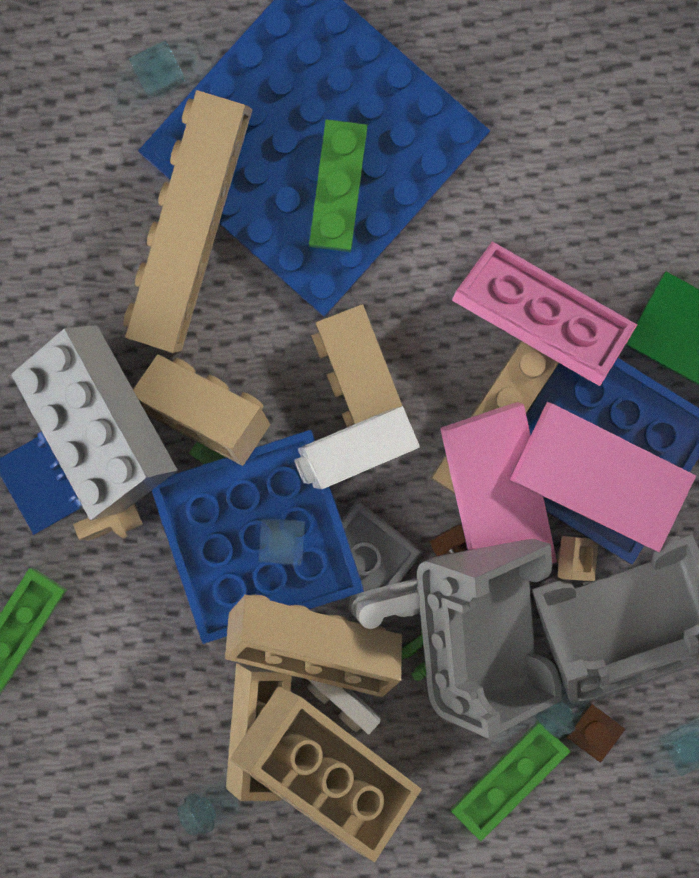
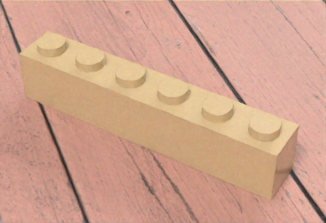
M196 90L194 99H188L182 116V122L186 124L182 141L177 140L171 153L170 163L175 165L170 182H164L159 195L158 203L160 206H163L158 222L152 223L147 237V246L151 247L147 263L142 262L136 274L135 286L139 287L135 303L131 302L124 316L123 325L128 328L125 338L172 353L182 351L253 110L250 107Z

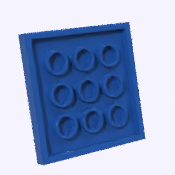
M619 358L616 359L601 386L558 363L526 413L530 436L546 403L549 402L688 472L692 470L699 458V408ZM544 497L547 513L585 537L592 539L625 562L633 565L644 547L643 544Z
M311 429L256 447L243 466L225 457L171 475L151 490L202 644L227 636L229 612L245 594L262 595L269 598L270 601L289 606L301 605L312 609L364 592L331 487L317 489L313 487L312 483L304 484L294 461L301 457L298 448L315 441Z

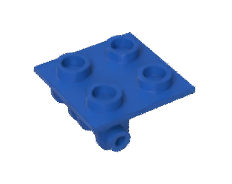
M42 431L37 434L38 437L0 458V476L33 535L83 507Z

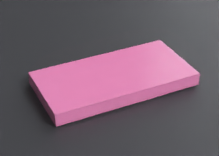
M493 241L456 290L452 299L455 303L598 386H601L637 326L634 322Z
M515 402L441 427L440 430L467 549L472 550L520 540L536 539L551 544L552 564L556 563L557 559L544 497L510 480L530 438L524 404Z
M547 402L510 480L660 552L696 475Z

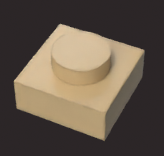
M562 536L561 547L557 554V578L595 581L598 544L589 538Z

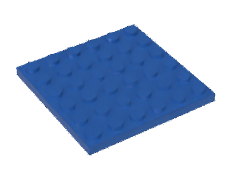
M273 0L143 144L138 152L171 180L175 166L170 163L172 149L177 140L182 141L186 124L182 122L183 111L188 99H194L196 90L238 102L253 109L219 225L325 318L489 135L490 130L343 0ZM326 119L368 125L351 252L309 247Z

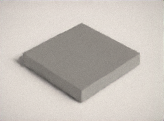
M358 500L342 519L364 591L399 583L423 552Z

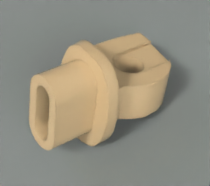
M135 503L122 513L91 521L88 517L73 524L78 539L86 541L101 537L111 531L124 539L128 537L127 531L144 525Z

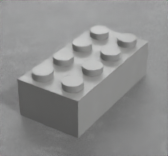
M97 325L64 328L11 374L90 521L122 513L178 471Z

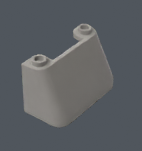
M693 535L683 538L679 536L666 538L661 551L653 553L651 562L574 588L571 581L553 577L541 582L538 588L532 589L538 614L571 704L588 703L699 664V548Z
M526 539L440 555L419 564L417 569V585L428 695L433 709L443 719L490 739L562 701L558 668L550 660L534 652L529 581L539 582L549 577L552 571L551 544L536 539Z

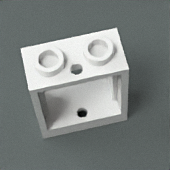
M403 406L382 412L298 448L301 457L294 461L304 484L312 483L314 488L324 489L418 449L420 446Z

